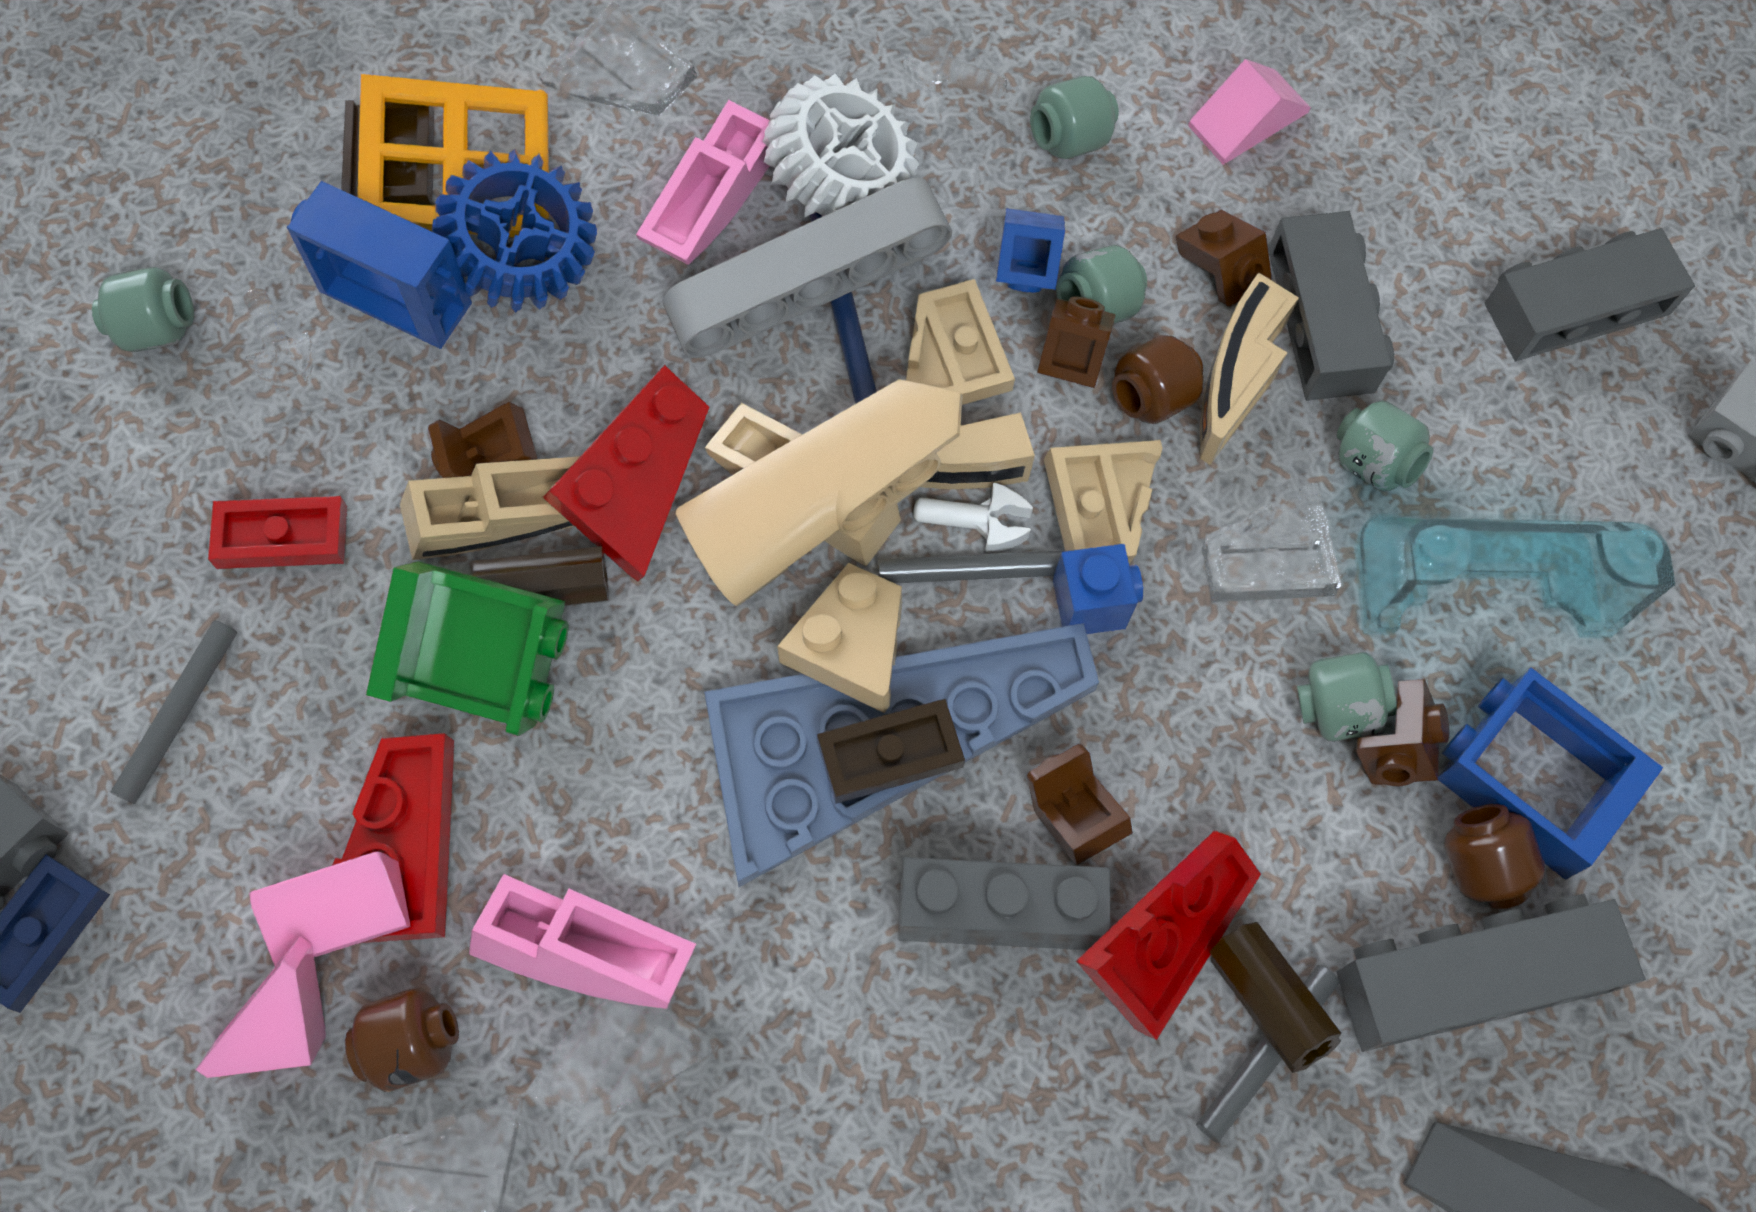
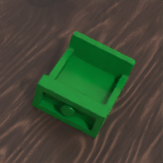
M419 561L394 567L366 695L388 702L395 701L403 696L413 697L506 723V733L520 736L535 727L537 721L543 722L549 713L554 695V685L547 683L552 658L557 660L561 656L569 630L568 621L561 620L566 601Z

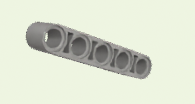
M920 177L908 178L679 282L666 292L663 298V305L684 354L691 358H702L732 347L931 256L949 242L952 237V229L926 179Z

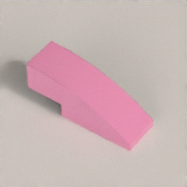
M728 100L704 141L697 137L694 138L636 233L637 238L689 265L729 224L770 167V165L764 163L768 147L762 142L770 120Z
M503 874L472 929L469 955L508 971L556 987L633 1005L667 1009L696 944L574 890L568 889L564 899H560Z

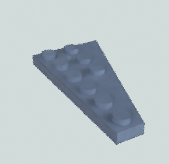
M1084 623L898 656L892 669L890 707L885 713L804 674L705 691L738 887L745 885L945 774H939L835 804L817 744V734L946 699L965 762L1096 691L1099 680Z

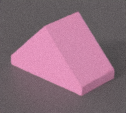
M1245 59L1189 121L1188 127L1224 165L1306 115L1311 107L1275 69Z
M302 936L295 941L218 1036L196 1068V1071L207 1078L310 1066L326 1038L312 943Z

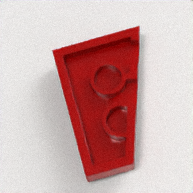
M664 365L542 498L596 546H603L604 553L636 581L641 580L648 569L710 407Z
M445 733L381 738L352 813L356 819L354 828L342 859L335 858L333 865L374 852H382L398 861L410 927L361 943L445 937L454 740Z
M1214 830L1076 962L1134 1029L1157 1040L1211 955V949L1227 930L1261 876V873L1236 838Z

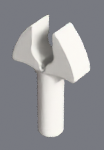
M993 483L991 498L980 505L918 498L914 504L913 515L917 522L977 529L987 540L985 553H996L1023 543L1029 538L1031 531L1030 528L1004 526L997 518L1002 514L1008 513L1014 516L1030 518L1033 507L1027 500L1010 488Z

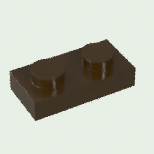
M946 699L817 734V744L835 804L963 768L965 763Z

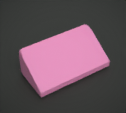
M374 852L249 893L253 913L275 966L300 936L312 943L314 957H318L410 927L399 862L382 852Z

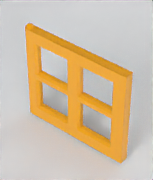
M361 74L358 198L432 231L433 219L439 217L435 212V206L383 202L384 160L443 165L442 195H448L445 189L446 181L450 176L454 175L463 178V165L468 160L484 168V158L489 153L487 151L467 150L468 110L524 115L525 155L519 154L520 163L531 165V160L540 153L543 159L542 170L549 173L548 94L542 89L534 91ZM385 102L443 107V148L384 143ZM492 152L500 163L508 162L509 153ZM534 203L536 211L540 216L549 221V213ZM519 215L516 226H512L509 232V237L515 238V235L519 236L523 215ZM468 231L469 234L478 235L477 233Z

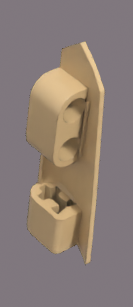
M898 379L676 509V516L690 544L722 594L735 606L741 605L787 571L790 565L839 529L842 532L848 533L865 527L933 477L941 465V459L937 452L960 435L963 395L960 392Z

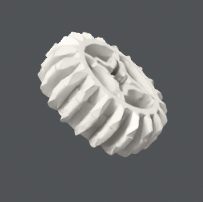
M833 74L824 82L814 75L803 85L797 83L794 88L788 90L783 100L779 101L771 112V120L768 123L769 125L765 130V137L762 141L768 147L764 163L775 168L772 183L786 185L788 188L786 202L798 199L804 204V218L815 212L823 217L897 182L913 178L919 166V162L913 157L918 143L905 137L909 123L898 121L893 116L896 104L884 106L877 100V89L867 94L860 89L857 78L844 86L836 74Z

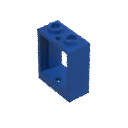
M323 181L318 184L308 199L301 201L295 208L287 229L319 292L442 349L472 304L470 297L465 292V282L449 239Z
M1529 668L1512 684L1505 678H1501L1478 705V708L1487 715L1476 729L1466 723L1442 751V754L1451 761L1438 776V781L1473 808L1486 804L1505 805L1509 812H1514L1527 818L1532 824L1544 863L1566 880L1593 865L1664 767L1533 668ZM1515 711L1605 779L1566 833L1475 764Z

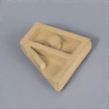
M975 279L918 295L906 381L960 392L963 395L962 405L1013 391L1015 377Z
M1161 440L1050 448L1044 458V463L1065 551L1125 544L1128 562L1130 563L1134 559L1142 534L1141 519L1148 509L1152 488L1149 487L1154 467L1160 459L1163 449Z
M848 563L777 646L779 663L885 713L890 707L891 700L890 685L892 669L896 660L897 629L900 626L903 604L902 586Z

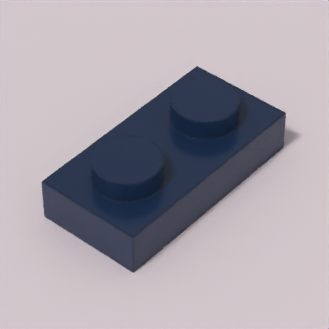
M48 855L42 858L0 912V1004L19 1013L22 1012L110 896L106 891Z

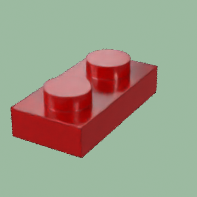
M341 496L213 501L208 560L216 569L344 564L347 505Z

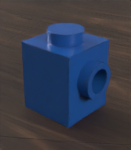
M1006 208L996 282L1007 283V287L1022 292H1040L1042 288L1056 290L1065 235L1064 216Z
M1125 544L1061 552L1053 577V585L1062 627L1084 623L1087 634L1126 629L1137 603L1143 600V582L1139 567L1136 564L1129 565Z

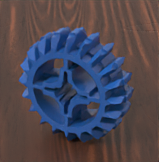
M516 149L509 153L507 163H500L498 158L490 151L484 158V169L468 160L463 165V178L451 175L446 181L445 191L448 195L440 194L436 200L435 212L439 217L433 219L432 232L450 240L462 276H468L465 284V292L468 294V297L477 294L483 288L488 291L487 304L491 308L499 303L500 296L511 298L510 305L515 313L522 309L524 297H530L532 303L539 310L546 306L547 292L562 300L567 296L568 283L580 284L585 274L582 266L590 265L593 260L595 251L590 244L595 242L597 228L596 225L588 222L593 214L591 202L578 201L582 193L580 182L562 185L565 175L562 165L554 168L549 173L542 170L543 159L540 153L531 160V165L520 163V156ZM498 197H512L508 201L503 202L491 201V199ZM534 203L544 208L554 218L560 230L554 228V222L540 216L536 211ZM519 215H523L519 236L515 235L512 247L507 248L509 232L512 226H516ZM468 231L477 233L478 240L489 244L495 250L496 261L485 255L475 245ZM527 259L543 262L529 267H516L518 263Z

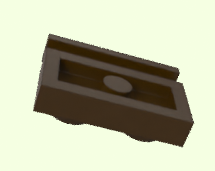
M346 100L341 190L358 197L360 105H356L354 100ZM385 102L384 143L433 147V106ZM384 160L383 202L432 206L433 164Z

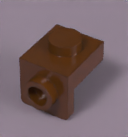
M1222 209L1216 213L1205 215L1198 223L1176 235L1178 253L1188 261L1215 275L1218 299L1228 307L1240 301L1258 272L1268 279H1272L1266 232Z
M1071 297L1069 302L1057 299L1051 315L1037 373L1095 388L1116 314L1104 311V305L1089 298Z
M511 402L501 405L460 429L440 419L428 425L433 445L431 451L432 462L442 478L471 476L475 465L480 463L538 459L524 409Z
M1425 679L1398 681L1395 734L1360 737L1357 739L1356 752L1372 784H1386L1399 787L1410 785L1413 782L1438 780L1439 743H1447L1449 741V720L1445 705L1443 703H1434Z
M1077 744L1061 754L1048 757L1038 767L1028 772L1027 781L1034 812L1076 866L1133 834L1130 816L1095 777L1090 753L1082 744Z

